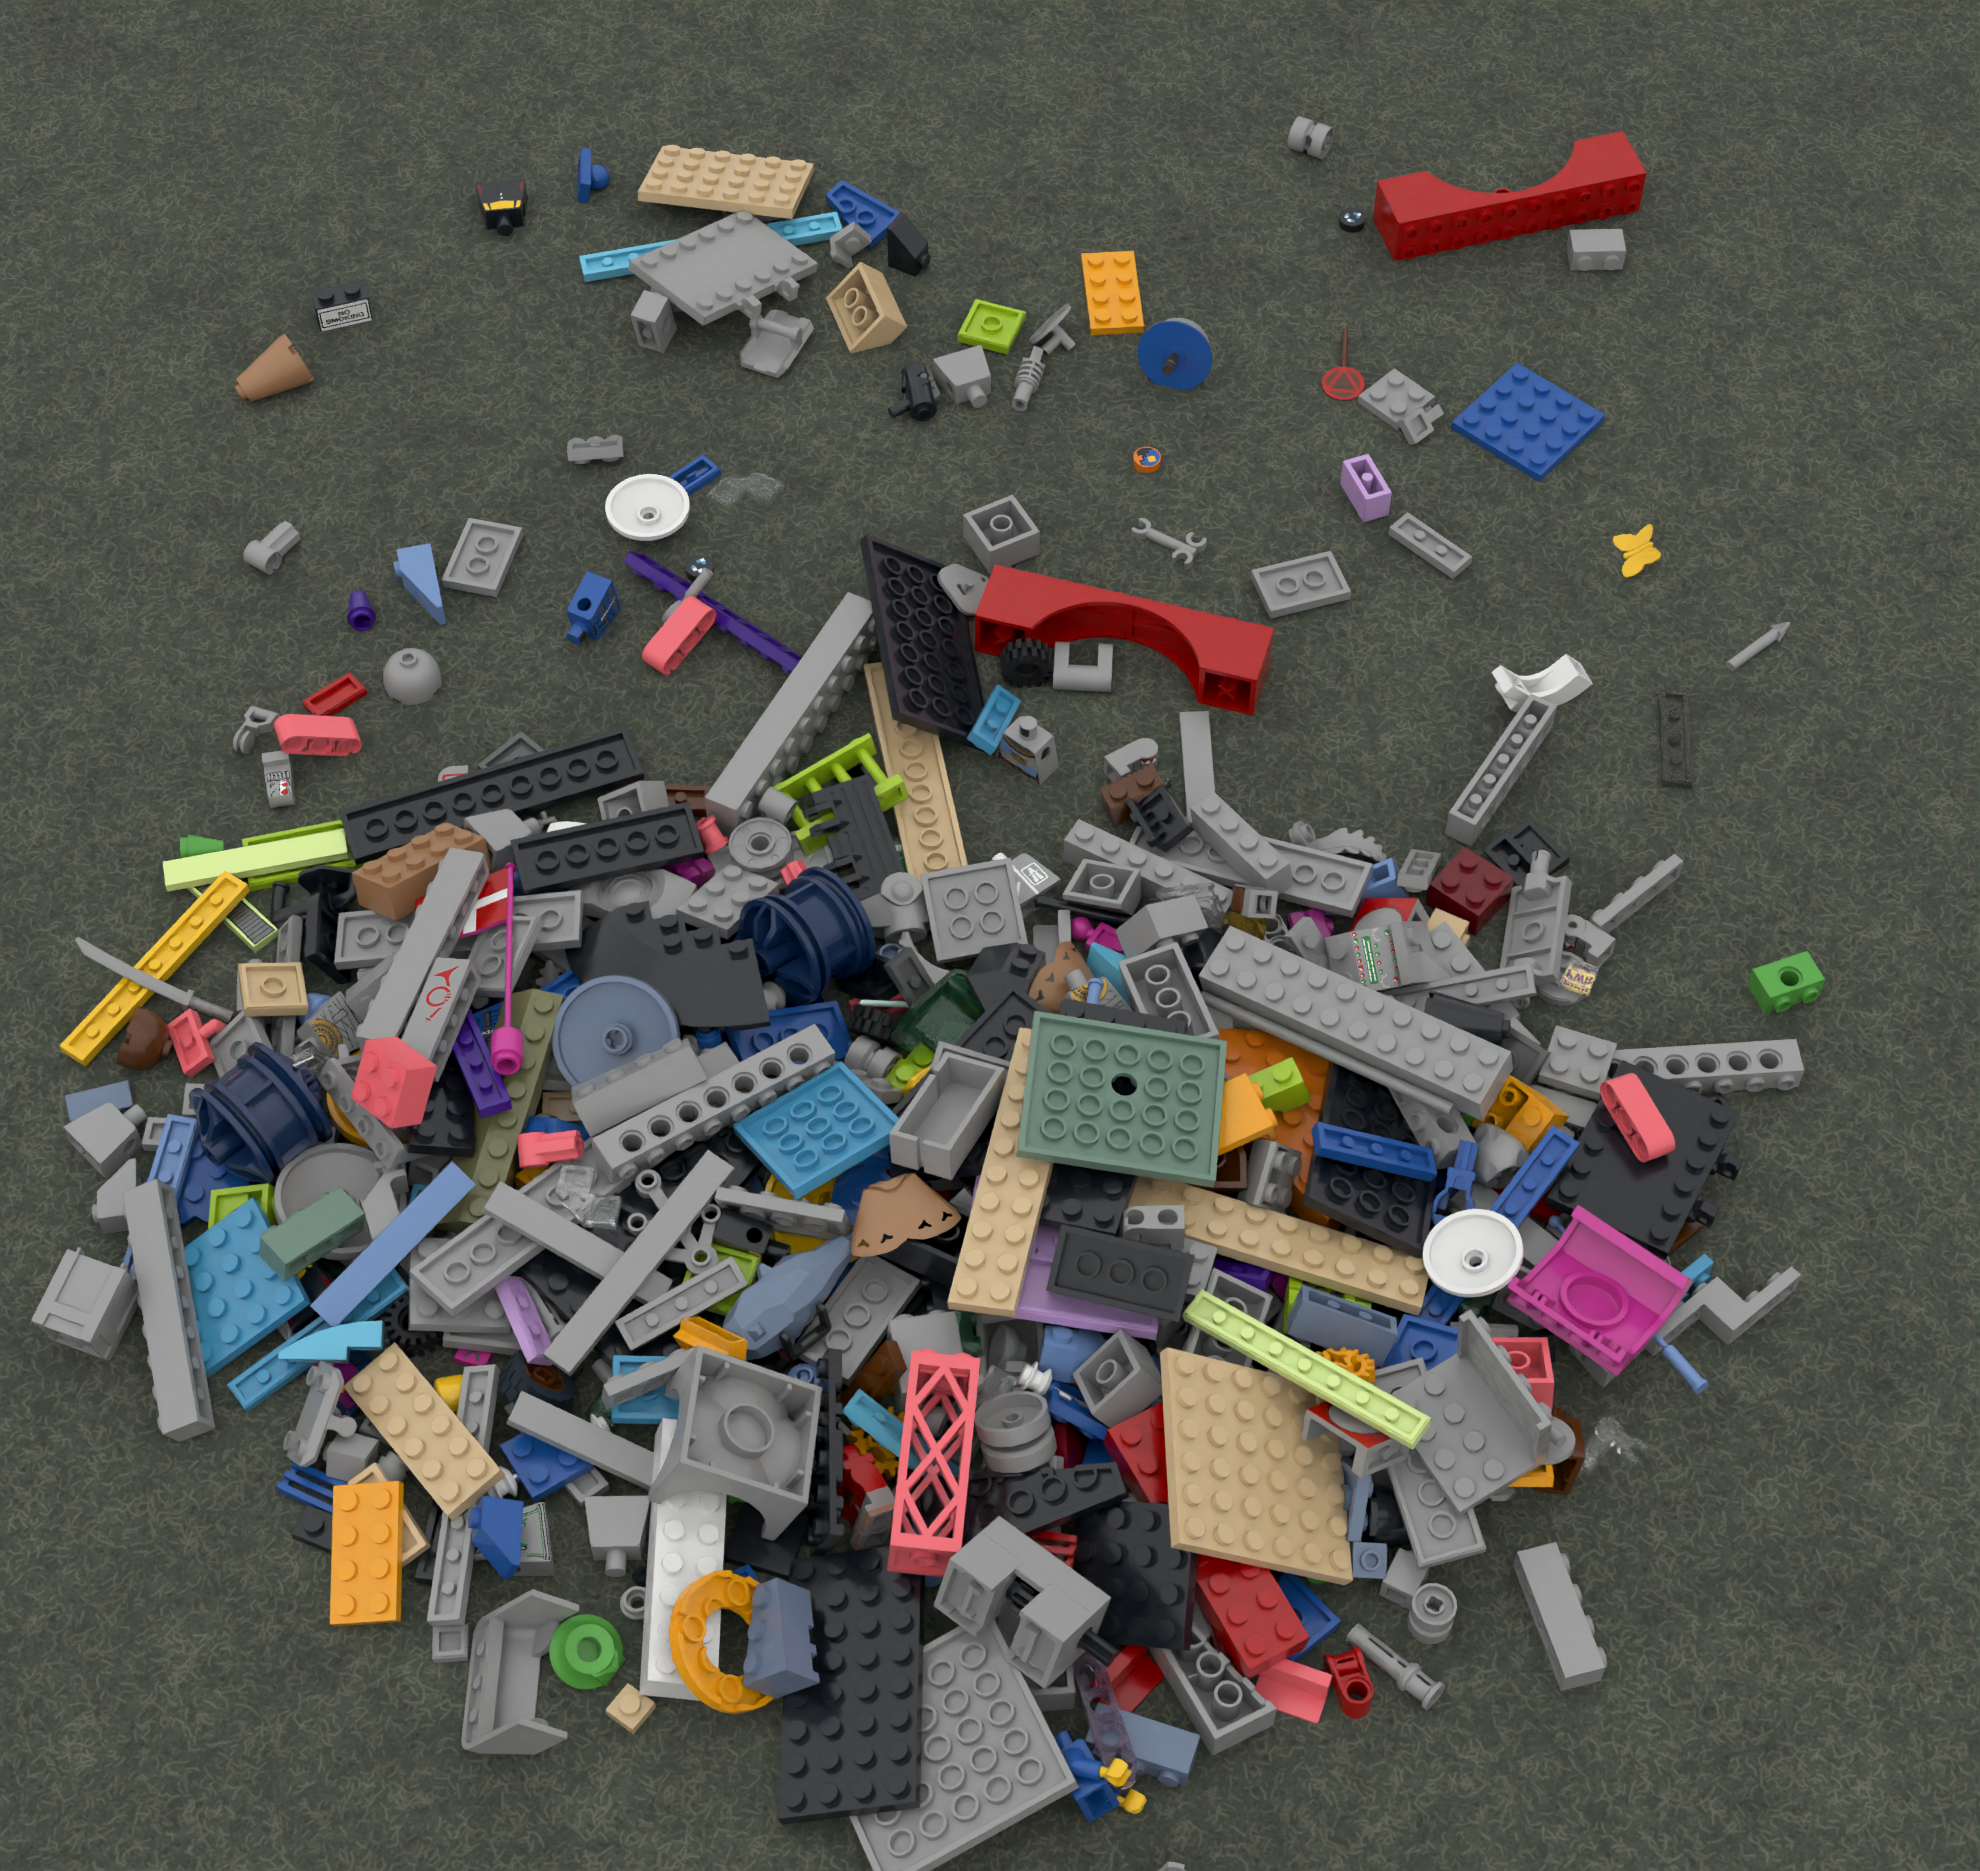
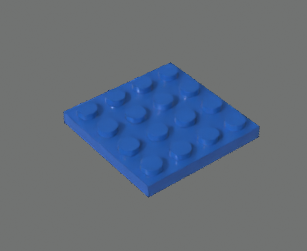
M1516 363L1452 421L1451 429L1540 482L1604 422L1605 414L1521 364Z

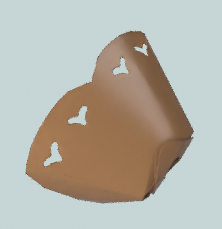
M1064 941L1055 950L1054 962L1043 966L1036 975L1028 996L1036 1000L1039 997L1038 992L1041 990L1044 999L1037 1001V1003L1050 1013L1059 1014L1060 1002L1071 991L1064 977L1076 969H1081L1087 981L1096 977L1073 943ZM1065 952L1067 953V955H1068V957L1070 958V960H1069V959H1066V960L1063 959V957L1066 956ZM1053 973L1054 982L1046 981L1045 979L1050 978V974Z
M904 1173L886 1181H879L866 1187L862 1192L851 1238V1253L859 1257H870L888 1253L897 1249L908 1238L924 1240L942 1234L954 1227L962 1217L949 1202L915 1173ZM943 1212L952 1214L951 1217H947L945 1221H942ZM924 1220L932 1225L931 1227L924 1226L922 1229L918 1228ZM883 1234L893 1236L892 1239H886L884 1243H881ZM863 1239L866 1243L869 1244V1247H865L864 1245H862L858 1248V1245L862 1242Z

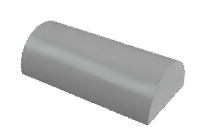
M1216 1268L1211 1270L1205 1289L1206 1292L1261 1323H1265L1273 1296ZM1192 1325L1184 1349L1185 1352L1251 1367L1253 1359Z

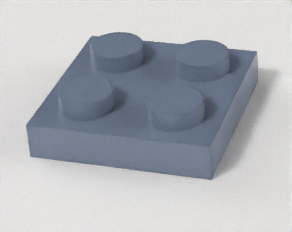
M1342 1456L1340 1459L1342 1462L1341 1468L1344 1471L1345 1484H1341V1486L1344 1488L1346 1495L1343 1510L1347 1511L1348 1517L1346 1540L1361 1542L1362 1532L1366 1530L1368 1525L1366 1507L1368 1498L1373 1493L1372 1474L1363 1478L1352 1472L1354 1461L1349 1457Z

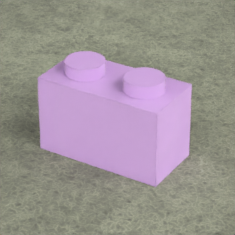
M1365 454L1343 461L1340 484L1362 522L1388 516L1392 492L1370 455Z

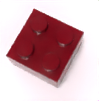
M1464 847L1431 881L1428 887L1426 905L1434 910L1437 908L1468 921V932L1476 936L1510 899L1514 877Z

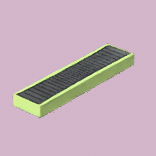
M211 884L187 889L199 898ZM245 898L222 921L255 953L278 937V929Z

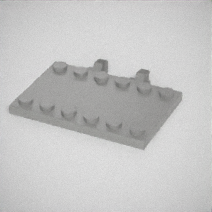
M739 211L631 260L628 270L657 292L668 297L669 301L704 326L735 310L741 311L750 319H755L760 316L762 303L758 299L775 291L788 301L796 299L800 286L796 281L817 272L818 263L751 213Z

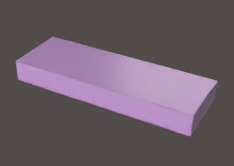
M509 1275L494 1286L526 1361L528 1364L551 1366L553 1363L543 1356V1353L551 1344V1340L523 1277Z

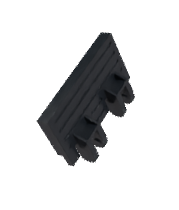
M869 774L811 793L815 806L803 811L805 820L814 819L829 813L833 814L834 819L809 828L810 835L817 837L835 830L839 831L827 836L835 861L826 864L823 868L837 873L852 867L854 874L841 879L849 887L859 886L852 889L859 901L881 893V886L884 880L891 874L904 872Z

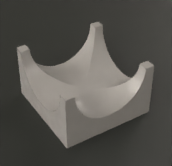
M697 1345L665 1387L664 1396L675 1400L679 1398V1413L670 1449L656 1480L649 1488L647 1500L661 1504L674 1495L692 1491H712L728 1494L748 1502L763 1515L765 1523L762 1527L761 1537L774 1541L808 1505L822 1387Z

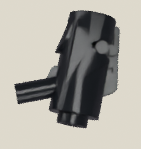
M920 362L911 363L901 371L902 394L905 393L903 401L888 408V412L892 418H895L910 411L913 419L927 421L936 414L937 407L935 402L940 399V392L931 371L926 368L925 364Z

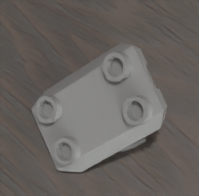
M770 310L764 317L760 315L755 319H750L751 336L740 351L741 366L775 378L780 377L789 368L814 330L811 320L803 317L797 318L781 310Z
M320 1360L318 1367L312 1366L307 1374L306 1384L311 1386L296 1430H289L283 1443V1449L288 1451L286 1457L298 1466L305 1468L317 1461L328 1429L336 1431L343 1437H349L355 1433L357 1428L356 1421L350 1416H342L340 1410L336 1407L344 1385L341 1371Z

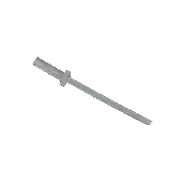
M80 937L75 939L83 955L155 993L182 1004V1010L187 1011L189 1008H192L217 1019H222L225 1022H231L234 1011L195 997V991L188 989V992H185L107 954Z

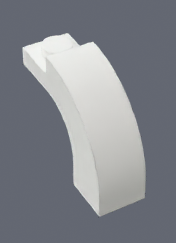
M1567 654L1547 669L1529 676L1517 675L1501 665L1492 672L1497 681L1495 684L1496 689L1504 698L1509 709L1514 712L1520 710L1530 694H1534L1558 706L1575 698L1593 684L1581 663Z

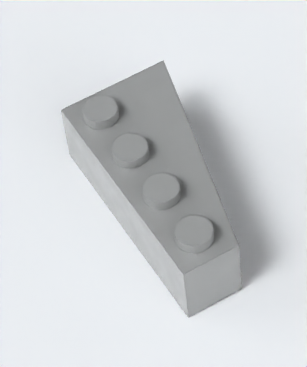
M677 1038L666 1043L663 1049L641 1055L630 1063L571 1087L572 1103L589 1136L592 1137L706 1080L707 1076L689 1038L684 1040Z
M1193 1623L1190 1651L1148 1647L1211 1756L1273 1726L1277 1708L1269 1700L1266 1701L1255 1690V1686L1246 1676L1243 1678L1230 1665V1660L1222 1652L1218 1653L1207 1642V1637Z

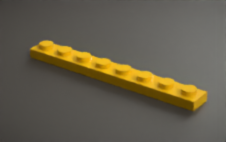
M224 871L142 957L134 968L166 982L250 892L248 884ZM124 977L59 1045L62 1052L86 1067L133 1017L136 1009L142 1007L155 992Z

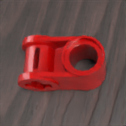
M1354 1646L1351 1648V1651L1331 1656L1329 1653L1324 1654V1668L1326 1673L1333 1675L1331 1685L1342 1712L1353 1719L1366 1716L1371 1708L1374 1690L1359 1646ZM1359 1694L1364 1699L1356 1701L1351 1699L1349 1695Z

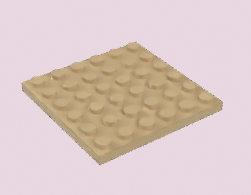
M1169 1347L1161 1351L1160 1363L1171 1548L1340 1585L1352 1582L1350 1541L1346 1540L1348 1517L1347 1511L1343 1510L1346 1495L1344 1488L1341 1486V1484H1345L1344 1471L1341 1468L1342 1462L1340 1458H1342V1453H1339L1338 1435L1331 1431L1308 1441L1301 1439L1304 1425L1303 1418L1306 1410L1325 1402V1400L1313 1393L1307 1392L1303 1387L1278 1374Z

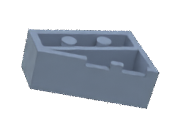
M774 1578L757 1585L752 1597L753 1610L751 1624L748 1629L747 1656L743 1665V1686L777 1699L820 1683L819 1673L813 1671L812 1657H815L817 1652L816 1645L810 1643L809 1630L814 1627L810 1591L779 1578Z

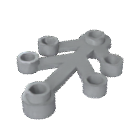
M647 1169L641 1171L636 1176L635 1186L637 1193L643 1198H651L658 1210H660L668 1200L662 1191L660 1175L654 1170ZM647 1177L654 1179L651 1185H644L642 1181ZM709 1204L701 1213L704 1224L699 1241L697 1242L691 1233V1226L680 1240L685 1249L673 1248L664 1260L684 1263L688 1271L694 1275H699L718 1263V1256L716 1250L712 1247V1241L716 1225L721 1216L720 1208L715 1204ZM709 1211H714L717 1213V1216L714 1219H708L705 1217L706 1213ZM641 1213L630 1215L627 1220L630 1233L638 1236L650 1220H647ZM640 1220L644 1224L640 1228H634L632 1223ZM699 1254H704L707 1256V1259L704 1262H697L695 1257Z

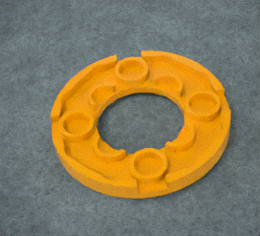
M731 1570L715 1571L697 1578L681 1592L672 1611L669 1637L672 1660L682 1680L692 1694L715 1710L729 1714H740L758 1709L774 1698L744 1687V1674L741 1676L726 1675L720 1671L719 1667L716 1668L707 1656L706 1650L708 1648L703 1644V1638L706 1635L705 1622L713 1611L717 1609H730L739 1614L749 1626L751 1624L752 1597L755 1587L760 1585V1583L750 1576L744 1578L734 1574Z

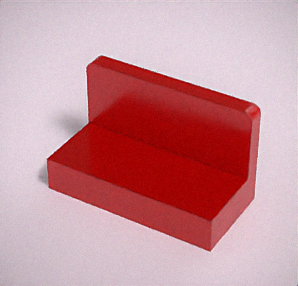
M1127 1645L1113 1660L1112 1664L1106 1667L1090 1684L1089 1697L1097 1704L1099 1702L1132 1713L1163 1681L1165 1676L1160 1667L1146 1656L1147 1647Z

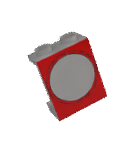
M1365 898L1349 932L1386 926L1401 921H1427L1428 923L1430 918L1418 898Z
M1327 1401L1306 1410L1303 1418L1304 1425L1301 1439L1308 1441L1332 1431L1356 1447L1352 1472L1361 1478L1408 1459L1410 1448Z

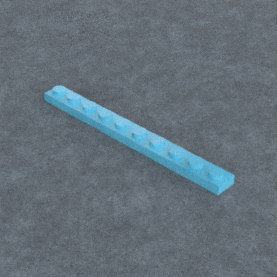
M837 212L765 224L794 246L830 240V237L842 230ZM675 240L579 256L584 281L590 282L634 274L628 270L631 260Z

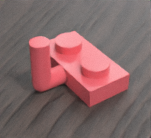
M190 1008L169 1023L168 1027L171 1040L174 1041L173 1046L184 1074L193 1077L216 1060L208 1037L214 1033L219 1034L227 1024L217 1019H212L205 1025H202L198 1012Z

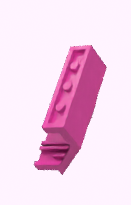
M1577 1205L1571 1214L1573 1220L1556 1245L1523 1279L1515 1276L1512 1278L1507 1286L1512 1292L1506 1299V1302L1617 1377L1666 1324L1694 1281L1583 1207Z

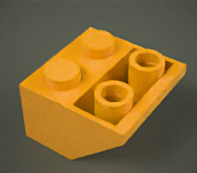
M1509 1075L1484 1120L1481 1121L1476 1118L1471 1126L1476 1129L1479 1124L1490 1123L1500 1127L1516 1137L1525 1146L1530 1156L1552 1125L1560 1130L1570 1116L1546 1096Z

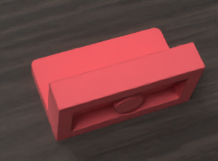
M1284 1659L1259 1674L1255 1690L1266 1701L1269 1700L1277 1708V1711L1317 1724L1331 1686L1333 1675Z

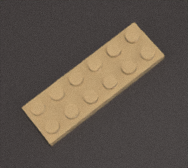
M395 1342L343 1386L452 1521L506 1476Z

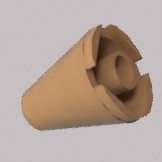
M284 333L236 378L239 384L234 387L243 401L248 398L250 402H254L309 384L314 379Z

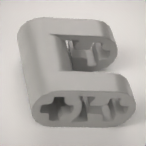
M1055 641L1053 690L1111 692L1113 644L1099 643L1098 666L1069 664L1070 642Z

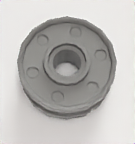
M764 817L749 819L738 825L730 835L728 847L731 863L734 866L775 882L781 878L779 871L788 863L793 862L794 853L789 830L777 820Z

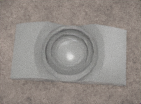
M657 869L570 887L568 891H582L584 897L583 915L602 918L617 907L635 902L649 901L652 917L656 919L666 915H676V909L697 891V885L664 869Z

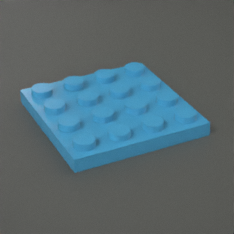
M840 1061L732 1126L740 1140L797 1200L890 1144L889 1133L899 1118Z
M254 1198L245 1202L184 1247L207 1378L211 1377L311 1304L297 1274L283 1282L259 1256L260 1237L272 1225L260 1202Z

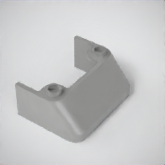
M532 1589L479 1620L472 1639L461 1737L463 1749L477 1754L535 1755L567 1739L568 1732L548 1726L546 1720L535 1718L541 1656L549 1652L550 1642L559 1627V1622L579 1612V1604Z

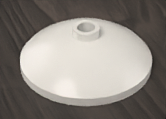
M643 474L630 477L616 485L607 497L605 511L609 524L619 534L634 540L652 541L667 537L683 526L690 512V502L685 489L675 480L657 474Z
M1468 1209L1447 1216L1430 1231L1423 1247V1262L1429 1278L1443 1291L1460 1297H1480L1500 1290L1516 1276L1524 1255L1522 1239L1515 1225L1503 1215L1485 1209ZM1476 1263H1480V1264H1481V1265H1479V1266L1472 1267L1473 1264H1476Z

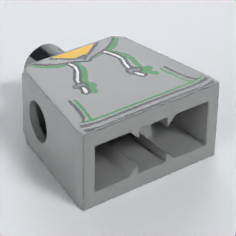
M544 1502L523 1508L520 1566L513 1576L554 1575L548 1516ZM475 1547V1561L487 1560Z

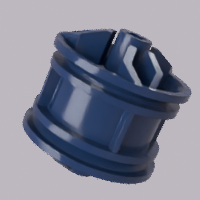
M816 866L807 868L787 885L784 896L772 893L764 897L755 898L747 902L741 910L739 918L740 935L742 940L750 938L753 940L761 980L763 983L772 981L783 989L786 994V1003L796 1007L807 1006L828 988L831 977L845 979L853 974H861L869 969L874 961L876 947L874 933L862 904L840 877L825 868Z
M254 1042L247 1049L248 1055L244 1054L238 1058L237 1065L217 1081L210 1080L204 1085V1090L194 1088L189 1093V1100L197 1117L198 1130L201 1135L200 1146L209 1160L217 1167L226 1163L228 1166L227 1170L230 1173L254 1182L256 1185L265 1183L273 1185L275 1182L274 1176H279L287 1164L305 1150L317 1146L318 1141L322 1143L327 1142L332 1138L333 1131L323 1110L321 1084L315 1074L304 1064L295 1069V1066L292 1065L295 1063L293 1059L271 1050L262 1043Z

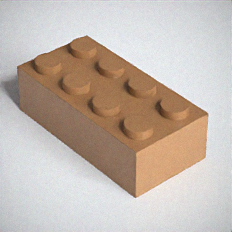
M442 823L437 825L435 830L425 835L414 837L410 843L400 848L389 850L387 855L377 860L366 862L362 868L352 872L359 905L396 921L415 911L416 899L426 895L428 884L434 880L438 872L439 862L445 858L450 847L485 853L489 871L492 870L485 837L454 826L451 823Z

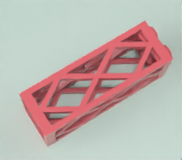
M922 1349L920 1351H912L887 1571L944 1577L949 1559L962 1548L980 1358H974L967 1353H956L954 1355L939 1354L932 1349ZM929 1394H934L920 1411L918 1407ZM948 1396L955 1398L960 1410L962 1411L959 1417L957 1416ZM940 1402L952 1425L936 1443L925 1419ZM918 1428L930 1450L928 1455L915 1433ZM957 1434L958 1438L954 1441V1443L950 1446V1448L945 1452V1454L942 1455L941 1452H942V1451L944 1450V1448L948 1445V1443L953 1439V1437ZM911 1443L920 1464L906 1480ZM961 1448L958 1482H956L948 1463ZM926 1473L927 1476L910 1495L909 1491L921 1476ZM940 1473H942L953 1495L951 1501L938 1478ZM932 1484L944 1509L927 1528L915 1503ZM908 1512L910 1513L920 1535L915 1534L906 1516ZM949 1518L950 1521H949V1522L946 1524V1526L941 1530V1532L937 1535V1537L934 1536V1535L936 1534V1532L940 1529V1527H941V1526L945 1523V1521Z

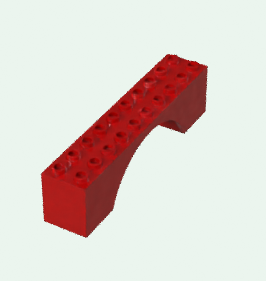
M1621 131L1574 141L1572 155L1568 163L1558 174L1540 185L1521 191L1509 193L1475 192L1448 184L1436 178L1428 171L1377 181L1373 220L1393 260H1409L1413 257L1427 254L1433 255L1451 249L1457 250L1465 246L1481 245L1499 239H1509L1514 236L1534 234L1538 231L1558 229L1562 226L1583 224L1591 220L1631 214L1639 211L1647 172L1624 132Z
M994 565L975 613L976 652L1000 657V652H1002L1004 646L1008 647V643L1011 641L1016 644V639L1020 638L1022 642H1026V638H1031L1032 642L1039 639L1041 644L1045 642L1048 644V648L1050 647L1051 649L1055 648V641L1071 642L1088 638L1127 640L1161 653L1179 667L1191 683L1197 703L1254 716L1271 663L1274 628L1000 565Z

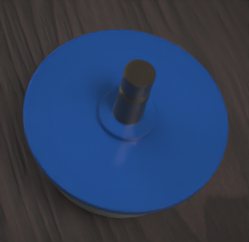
M1170 318L1151 326L1143 334L1138 345L1139 364L1145 375L1158 385L1182 390L1194 388L1205 380L1212 366V351L1206 333L1198 324L1185 318Z

